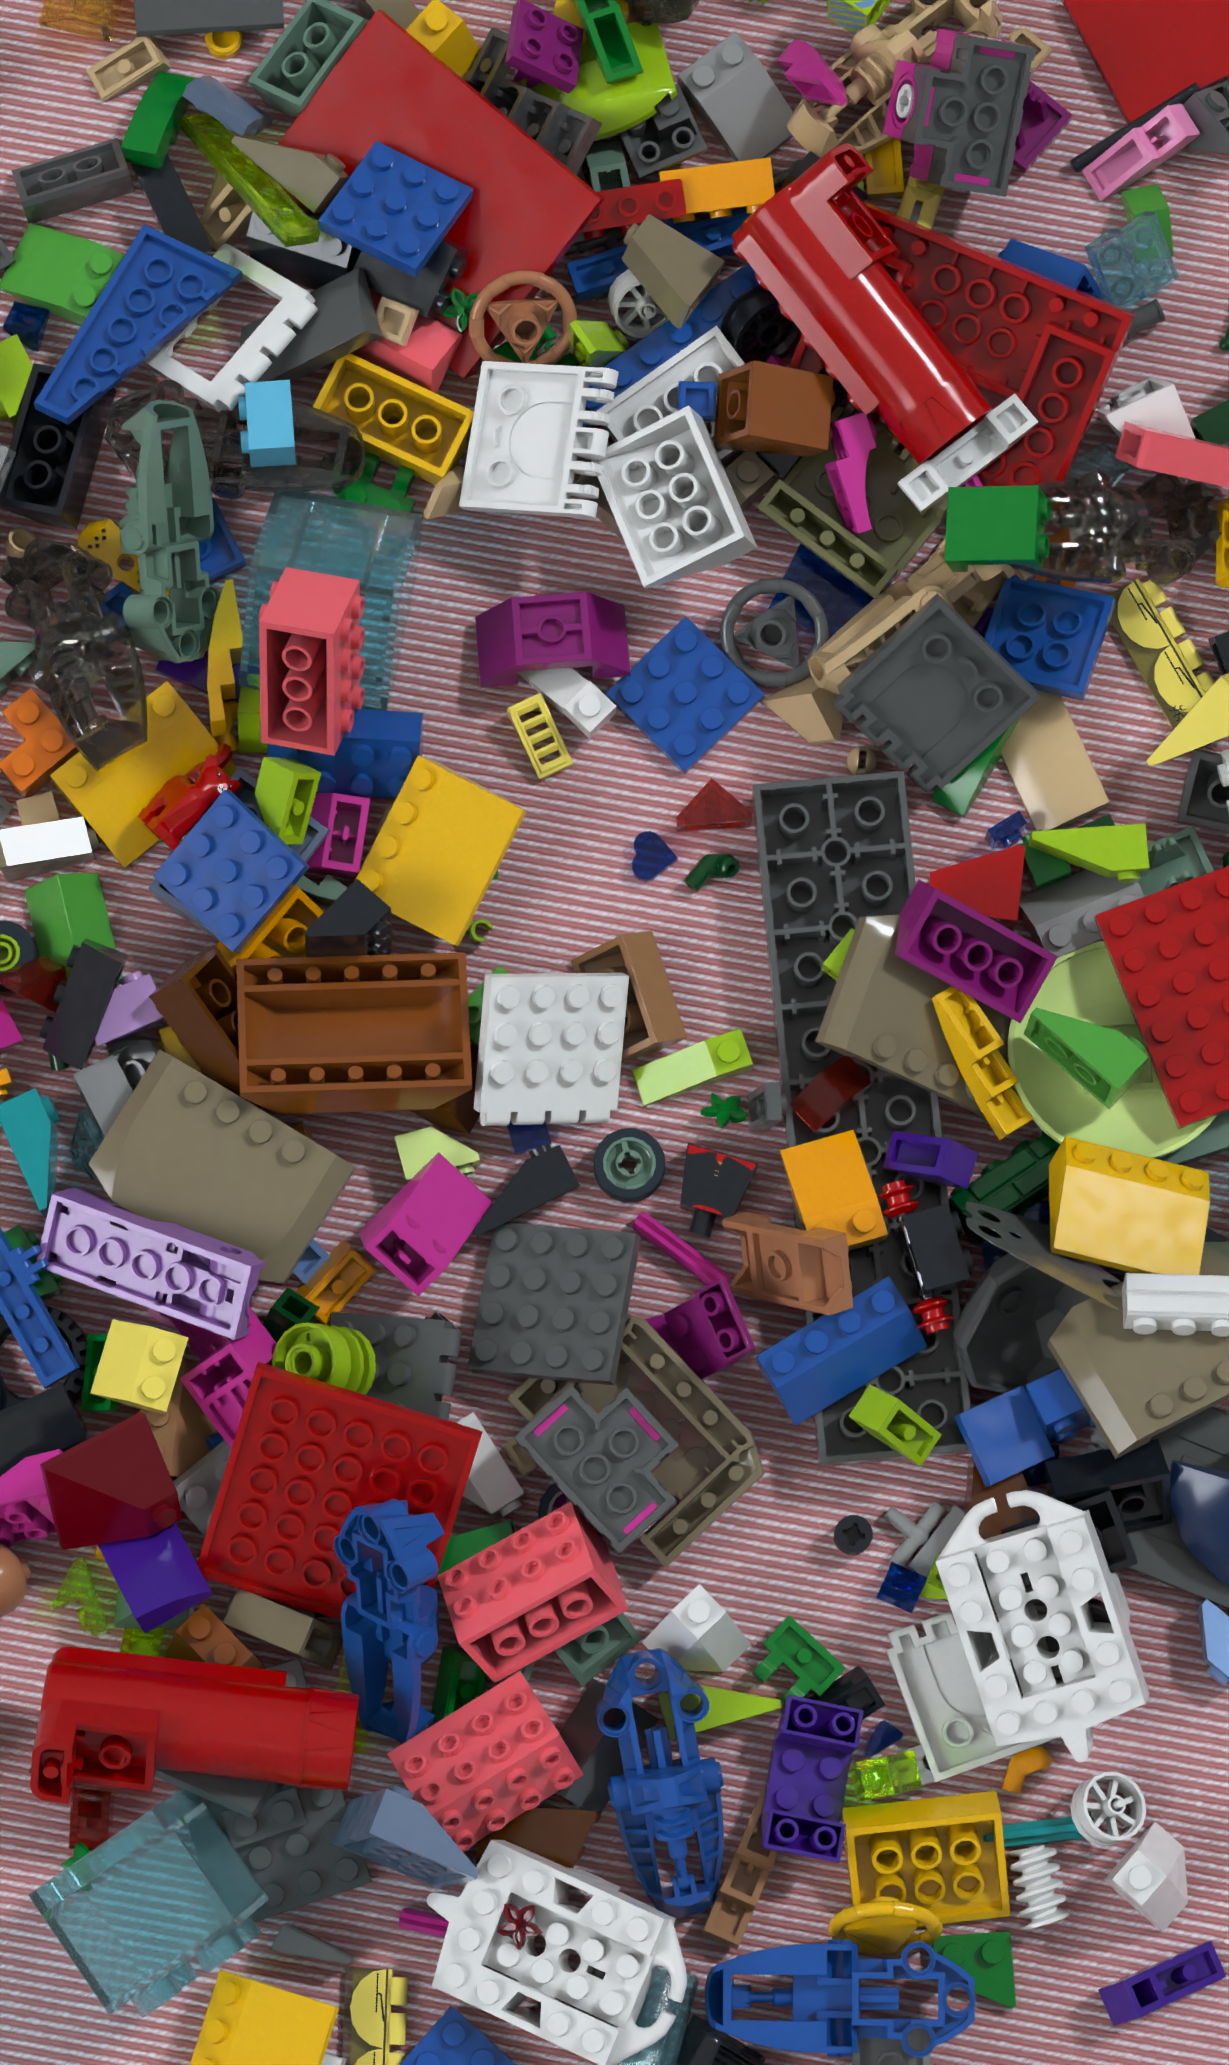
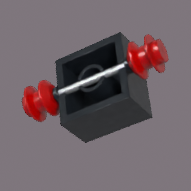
M900 1180L882 1186L884 1193L878 1195L877 1198L886 1200L888 1208L882 1212V1215L896 1218L897 1223H900L899 1230L920 1299L923 1300L917 1303L912 1313L921 1314L923 1322L917 1329H926L927 1335L949 1329L948 1321L955 1319L954 1316L945 1315L943 1307L950 1302L949 1299L933 1296L965 1287L970 1279V1275H972L971 1271H974V1265L969 1249H961L959 1238L963 1230L957 1211L950 1213L947 1203L913 1213L919 1205L918 1201H911L908 1193L914 1188V1185L906 1186L905 1181Z

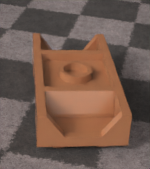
M749 1212L739 1213L722 1219L723 1227L738 1234L741 1238L743 1267L729 1285L732 1293L830 1316L854 1308L846 1233L821 1227L805 1231L772 1224L768 1216Z

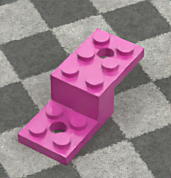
M248 1307L250 1316L247 1328L250 1329L249 1335L236 1340L167 1315L181 1335L189 1337L187 1343L201 1360L179 1379L232 1449L258 1362L266 1364L273 1358L277 1343L250 1307Z

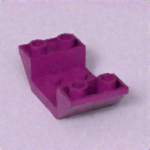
M589 592L511 597L475 617L481 688L518 685L517 672L592 666L593 679L631 676L625 606L623 604Z
M725 1277L694 1292L695 1297L664 1314L644 1319L703 1381L754 1355L756 1349Z

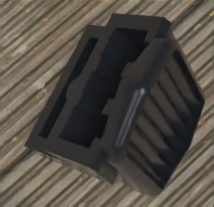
M694 2014L665 2065H765L764 2061L767 2057L730 2035L714 2029L708 2022Z

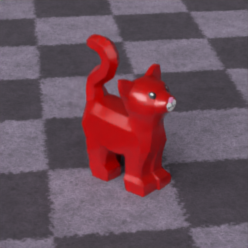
M221 743L217 747L218 751L215 756L211 753L204 762L196 765L185 775H176L168 780L138 815V818L144 822V825L159 840L162 839L171 850L174 851L178 847L181 838L192 830L224 790H230L232 793H235L240 788V782L230 779L222 770L232 758V749L228 744Z

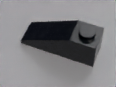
M548 1142L528 1152L531 1159L525 1161L473 1230L476 1238L579 1188L578 1180L560 1145L551 1148Z

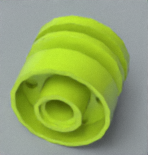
M309 1322L295 1324L283 1333L275 1346L272 1358V1366L364 1395L372 1387L376 1373L375 1353L370 1341L360 1331L343 1326H327Z

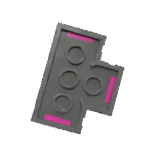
M938 28L935 40L937 44L935 52H933L931 65L916 64L897 59L883 134L915 144V156L913 163H911L910 177L941 187L1006 197L1009 186L1007 184L1008 177L1012 171L1016 151V137L1019 136L1024 111L1022 109L1023 102L1027 96L1031 76V62L1034 61L1036 48L1005 39Z
M570 1385L514 1436L516 1442L530 1455L534 1462L558 1486L619 1555L677 1504V1500L664 1488L652 1473L661 1466L665 1459L670 1458L679 1449V1444L627 1387L617 1395L614 1401L597 1413L583 1399L581 1394Z

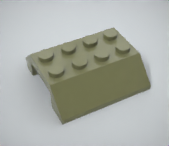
M851 402L846 409L838 405L831 414L830 422L862 413L863 411L856 409ZM871 413L866 415L871 420L874 417ZM880 420L875 424L877 437L874 441L877 448L869 451L865 474L866 503L872 529L859 534H852L844 528L824 465L838 460L832 440L828 445L827 451L810 457L803 456L783 481L779 479L756 507V510L874 599L896 581L947 515L948 503L947 496L922 513L915 507L897 483L916 469L919 464L906 448L903 451L898 449L901 442L890 432L889 427Z

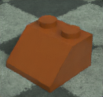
M204 1603L175 1631L164 1658L258 1669L266 1668Z

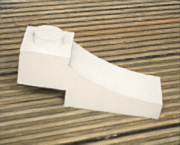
M573 668L518 672L563 717L566 715L589 739L617 713V706L591 681L586 680Z

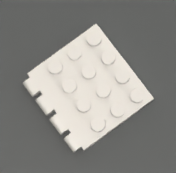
M624 973L485 974L473 1108L480 1112V1123L482 1126L509 1125L510 1119L513 1125L543 1124L545 1120L547 1124H576L579 1119L581 1123H607L609 1121L610 1110H617L629 975Z
M1034 1602L1028 1603L1030 1611L1038 1615ZM950 1611L921 1621L925 1633L924 1637L919 1638L914 1624L888 1633L893 1648L886 1650L919 1743L923 1748L928 1768L931 1770L934 1778V1783L1059 1738L1054 1737L996 1746L957 1626ZM1046 1636L1040 1638V1643L1043 1649L1048 1651ZM993 1638L987 1640L991 1653L990 1659L998 1654Z

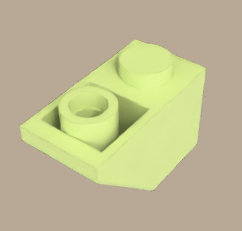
M431 1126L394 1136L407 1183L438 1152L465 1176L475 1173L474 1167L481 1165L478 1152Z

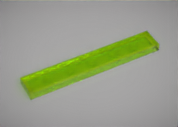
M208 113L182 117L181 130L285 248L319 241L320 230L274 178L231 142L235 135L226 129L222 122Z

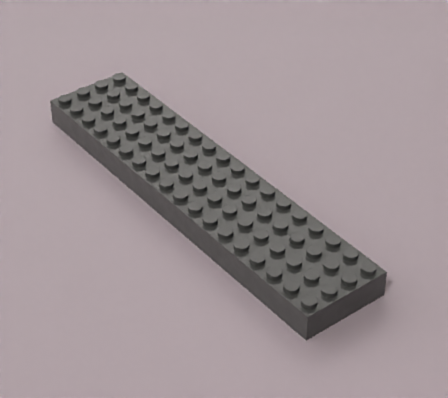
M904 771L753 784L752 802L781 1092H784L787 1098V1112L784 1115L787 1148L854 1130L877 1196L884 1193L882 1186L904 1180L906 1186L914 1185V1188L908 1193L910 1200L919 1202L918 1207L913 1213L947 1203L949 1207L947 1186L937 1185L883 1168L893 1131L942 1138L938 1095L856 1057L844 1056L815 1042L837 982L822 971L823 963L851 928L855 930L859 917L900 914L916 886ZM792 1195L795 1228L803 1230ZM878 1199L881 1212L888 1208L886 1200ZM883 1216L888 1232L887 1239L848 1252L852 1297L890 1276L912 1313L917 1303L923 1300L920 1299L899 1230L900 1223H897L896 1218ZM958 1289L933 1296H940L950 1301L943 1307L945 1315L954 1316L955 1318L948 1321L949 1329L927 1335L926 1329H921L920 1332L927 1344L926 1348L814 1415L819 1468L908 1460L869 1434L849 1417L869 1384L901 1400L942 1434L927 1458L971 1454L954 1416L970 1409L967 1375L953 1338V1332L961 1314ZM803 1310L804 1324L806 1326L825 1314ZM912 1313L917 1326H919L923 1322L921 1314Z

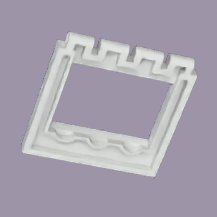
M227 243L223 244L212 257L241 270L243 279L277 298L280 302L211 382L171 357L174 354L173 347L176 342L183 338H188L196 329L197 319L200 315L141 363L219 413L224 407L229 411L233 410L238 404V398L245 396V386H243L245 382H257L272 364L268 356L271 354L277 358L296 336L292 328L295 326L301 330L318 311V308L313 304L316 300L308 291ZM221 297L217 299L203 312L212 310L215 307V305L221 300Z

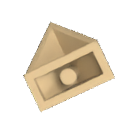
M220 164L202 216L199 218L206 236L215 251L225 243L230 245L248 232L256 200L238 175Z
M811 674L800 682L789 685L762 700L766 706L809 743L820 744L840 741L843 714L832 704L837 694L818 687Z

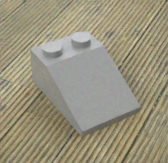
M736 31L677 75V84H679L687 103L736 162L766 158L793 137L786 125L794 112L759 59Z

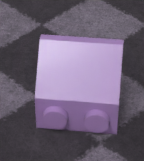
M137 971L119 979L122 986L114 989L95 1037V1041L101 1050L114 1045L122 1039L131 1038L167 1022L149 997L157 989L150 973L143 976L141 971Z

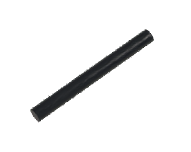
M1194 82L1069 161L1076 173L1082 171L1133 128L1142 127L1167 105L1181 103L1183 105L1194 93L1201 91L1200 87Z

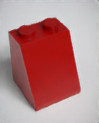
M1017 845L930 872L927 884L1013 931L1018 918L1026 846Z

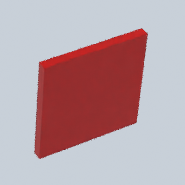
M1061 0L1127 124L1194 82L1198 84L1201 90H1204L1229 78V0Z

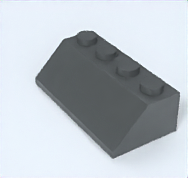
M134 0L137 37L284 28L283 0Z

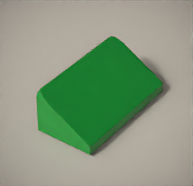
M443 1646L431 1711L435 1715L433 1719L435 1723L483 1694L486 1673L463 1648L455 1646Z

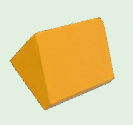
M341 1241L329 1254V1259L306 1284L303 1283L296 1290V1293L320 1307L315 1318L324 1325L330 1323L331 1313L340 1312L377 1271L345 1241Z

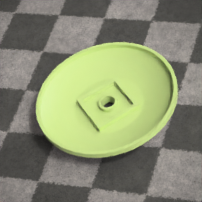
M1103 941L1092 943L1057 958L1022 1022L1019 1023L1011 1019L1007 1039L1008 1066L1019 1081L1014 1085V1089L1032 1116L1033 1121L1059 1144L1062 1143L1065 1136L1158 1159L1188 1145L1201 1135L1217 1117L1215 1115L1178 1129L1150 1057L1140 1078L1109 1110L1024 1035L1031 1013L1035 1008H1040L1120 1031L1126 1037L1132 1036L1145 1047Z

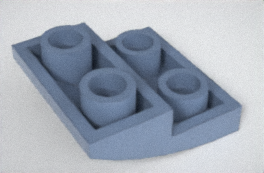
M202 76L187 84L182 95L192 102L199 111L210 114L222 122L226 129L238 133L242 137L247 133L253 136L257 135L271 125L274 119L212 76Z

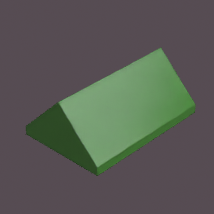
M98 872L56 874L24 890L50 1000L54 998L60 980L67 982L72 968L67 967L66 964L74 945L81 947L82 942L85 939H89L116 950Z

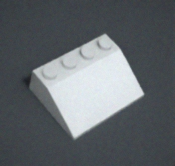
M716 325L615 397L613 403H607L597 411L611 415L610 425L604 427L609 432L614 443L677 412L679 381L716 382L717 404L719 374L745 363ZM704 422L713 442L715 422ZM715 448L722 465H725L743 452L740 450Z
M689 405L608 446L605 459H590L593 463L603 465L602 476L597 477L644 588L654 587L724 565L758 548L703 418Z

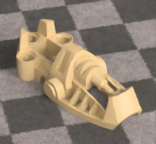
M911 0V14L897 25L891 24L882 31L875 24L861 29L854 35L849 51L831 66L842 80L846 89L847 101L843 106L832 105L827 107L830 104L809 101L803 98L788 121L787 129L808 152L812 151L820 158L831 149L844 143L850 144L862 155L895 138L883 134L897 59L916 64L931 65L933 52H935L937 41H935L937 32L930 30L922 36V29L926 26H937L952 13L967 28L964 31L965 33L999 38L1003 17L996 5L997 0H930L934 2L932 5L922 4L921 1L923 0ZM975 4H982L980 9L973 7ZM866 96L875 106L837 140L833 130L839 121L836 115L850 103L855 105Z
M944 539L938 545V550L929 557L930 560L907 578L909 582H895L886 588L883 593L851 618L807 660L814 682L818 687L839 695L840 692L837 686L859 666L854 663L867 659L936 594L941 596L955 610L952 604L981 579L987 581L999 573L1004 578L1009 579L1016 573L1021 580H1027L1034 568L1030 564L968 565V572H952L944 561Z

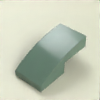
M329 874L325 876L319 886L304 875L295 884L310 899L332 905L347 889L346 886Z

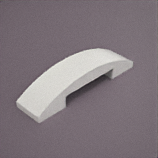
M1014 393L989 412L978 425L932 460H926L897 484L920 513L947 497L948 487H961L989 466L1038 424V421Z

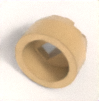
M24 529L12 530L5 542L7 556L16 562L28 560L37 547L35 536Z
M857 746L849 752L847 768L851 774L862 775L874 772L877 765V756L871 748ZM859 752L867 753L865 769H858Z

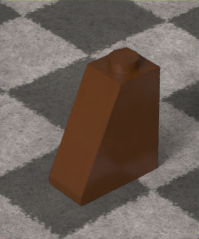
M971 1456L968 1460L965 1515L974 1505L989 1498L995 1499L998 1509L997 1513L991 1514L981 1521L979 1526L981 1538L987 1539L1000 1535L1001 1529L1039 1516L1037 1511L1031 1507L1017 1506L1010 1508L1006 1493L1029 1490L1022 1471L986 1487Z

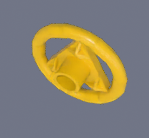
M885 1896L873 1898L869 1903L857 1904L843 1909L831 1919L828 1926V1933L832 1940H853V1944H858L859 1953L874 1955L901 1954L907 1945L916 1941L926 1942L930 1945L939 1938L943 1930L941 1920L934 1912L912 1903L900 1902L896 1898ZM919 1921L925 1924L927 1929L924 1932L910 1936L919 1926ZM917 1947L912 1949L910 1952H914L923 1948Z

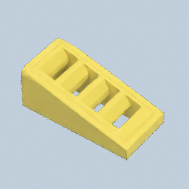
M541 693L507 708V715L539 781L573 765ZM536 709L539 710V715L521 722V716ZM545 723L546 729L528 737L526 731ZM552 737L553 743L536 751L534 750L533 745ZM558 750L560 757L543 765L540 764V758Z

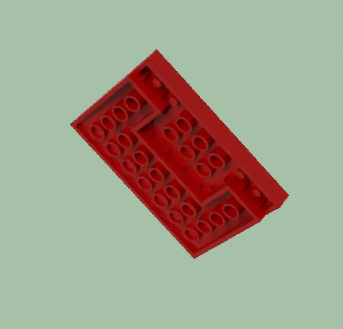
M382 10L375 12L278 143L279 145L319 153L325 156L330 153L345 164L346 167L343 171L351 176L373 144L378 141L473 188L472 200L445 236L446 239L469 250L465 257L468 261L466 270L459 280L454 281L449 292L451 294L452 289L457 288L463 291L466 297L472 293L481 292L488 283L509 272L529 270L550 276L604 200L603 197ZM261 167L246 186L256 200L276 198L307 208ZM529 284L511 286L494 297L490 302L533 299L540 288ZM486 309L484 312L486 319L484 321V337L493 350L495 346L502 344L505 336ZM439 314L438 318H435L459 331L456 325L457 317L449 318ZM469 324L462 332L463 336L449 365L463 379L475 375L480 369L482 361H484L472 344L469 335Z
M861 200L897 247V250L881 263L949 353L967 371L989 405L995 409L1015 393L1038 421V424L1024 437L977 474L982 485H1039L1046 498L1051 500L1052 513L1136 314ZM801 337L789 368L818 373L825 362L817 351L811 350L804 343ZM848 398L842 405L845 409L850 403ZM877 410L871 412L874 415L872 418L874 426L879 420L887 425ZM984 418L981 419V420H980L977 424H975L972 428H974V427H975L976 425H978L981 421H983ZM900 443L898 449L903 451L905 447Z

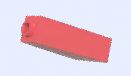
M1125 421L1115 458L1138 468L1229 488V447Z

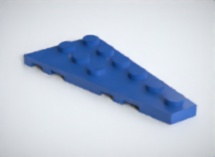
M144 224L34 402L35 409L69 425L243 278L242 271Z

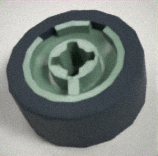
M636 1128L619 1129L608 1134L598 1145L594 1156V1176L600 1189L610 1198L624 1203L639 1202L650 1197L660 1187L665 1174V1154L659 1142L648 1132ZM633 1159L636 1162L637 1166L633 1173H629L628 1170L622 1168L624 1160Z

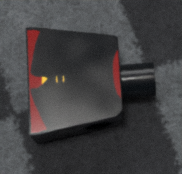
M688 1143L680 1201L681 1209L694 1213L688 1233L710 1239L716 1219L722 1221L724 1218L735 1215L755 1176L758 1163Z

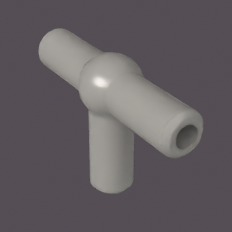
M937 1501L933 1502L917 1524L894 1507L888 1509L884 1519L907 1536L890 1558V1563L893 1566L902 1569L917 1548L927 1542L930 1531L946 1512V1508Z

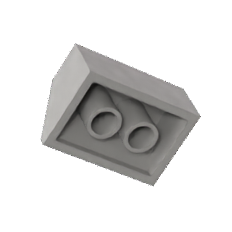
M1086 869L1069 878L1021 897L1019 900V910L1034 943L1059 958L1092 943L1103 941L1094 919L1096 914L1145 896L1138 881L1120 883L1118 882V877L1107 878Z

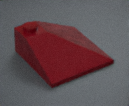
M142 1411L40 1464L59 1545L63 1550L149 1537L183 1519L176 1488L147 1417Z

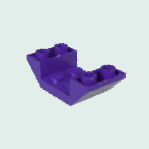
M787 1695L773 1740L761 1813L762 1848L837 1864L840 1863L846 1824L840 1822L851 1754L858 1748L864 1710Z

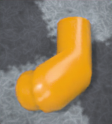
M233 700L223 701L227 735L213 737L219 745L225 743L231 746L232 756L238 753L240 749L231 732L234 721L238 720L237 711L239 703Z
M1034 1746L1013 1754L1002 1789L1020 1794L1027 1774L1050 1767L1052 1763L1050 1751L1042 1746Z

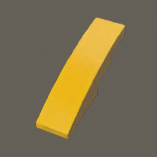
M233 579L225 580L214 615L208 649L207 691L212 737L227 735L222 700L236 698L232 664L245 662L244 642Z
M951 986L934 996L932 1002L960 1073L999 1140H1002L1033 1120L1012 1088L1019 1082L998 1051L1005 1043L976 1000L970 995Z

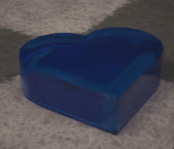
M644 831L635 838L634 853L636 856L633 858L632 872L638 880L644 882L652 881L678 861V857L655 832Z

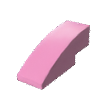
M1182 103L1167 105L1142 127L1133 128L1085 167L1082 173L1099 200L1105 201L1161 165L1201 135Z

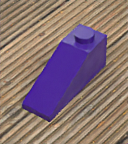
M1208 1941L1098 1989L1113 2026L1140 2018L1227 1976L1212 1941Z

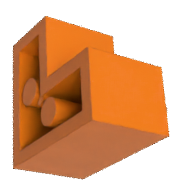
M32 688L2 711L7 723L24 742L0 761V771L23 798L36 794L52 780L50 775L82 750L78 741Z

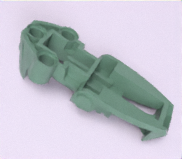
M154 400L128 418L121 426L122 430L131 431L136 441L141 445L139 465H137L136 485H130L126 488L129 500L125 501V508L128 510V514L119 520L121 552L138 555L140 594H132L125 600L123 616L129 627L117 628L116 630L127 644L151 653L157 660L174 663L191 662L204 657L210 642L214 615L220 599L218 589L209 584V573L202 571L200 568L199 543L208 541L214 532L211 486L205 451L193 410L176 402ZM174 428L168 461L167 483L164 484L161 437L165 429ZM166 589H169V597L166 596Z

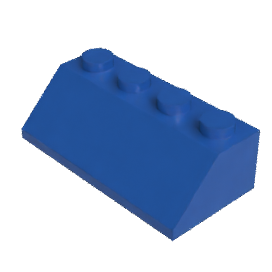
M890 1276L853 1297L854 1308L831 1316L823 1315L756 1356V1363L795 1426L927 1347L920 1330L917 1329L918 1326L909 1307Z

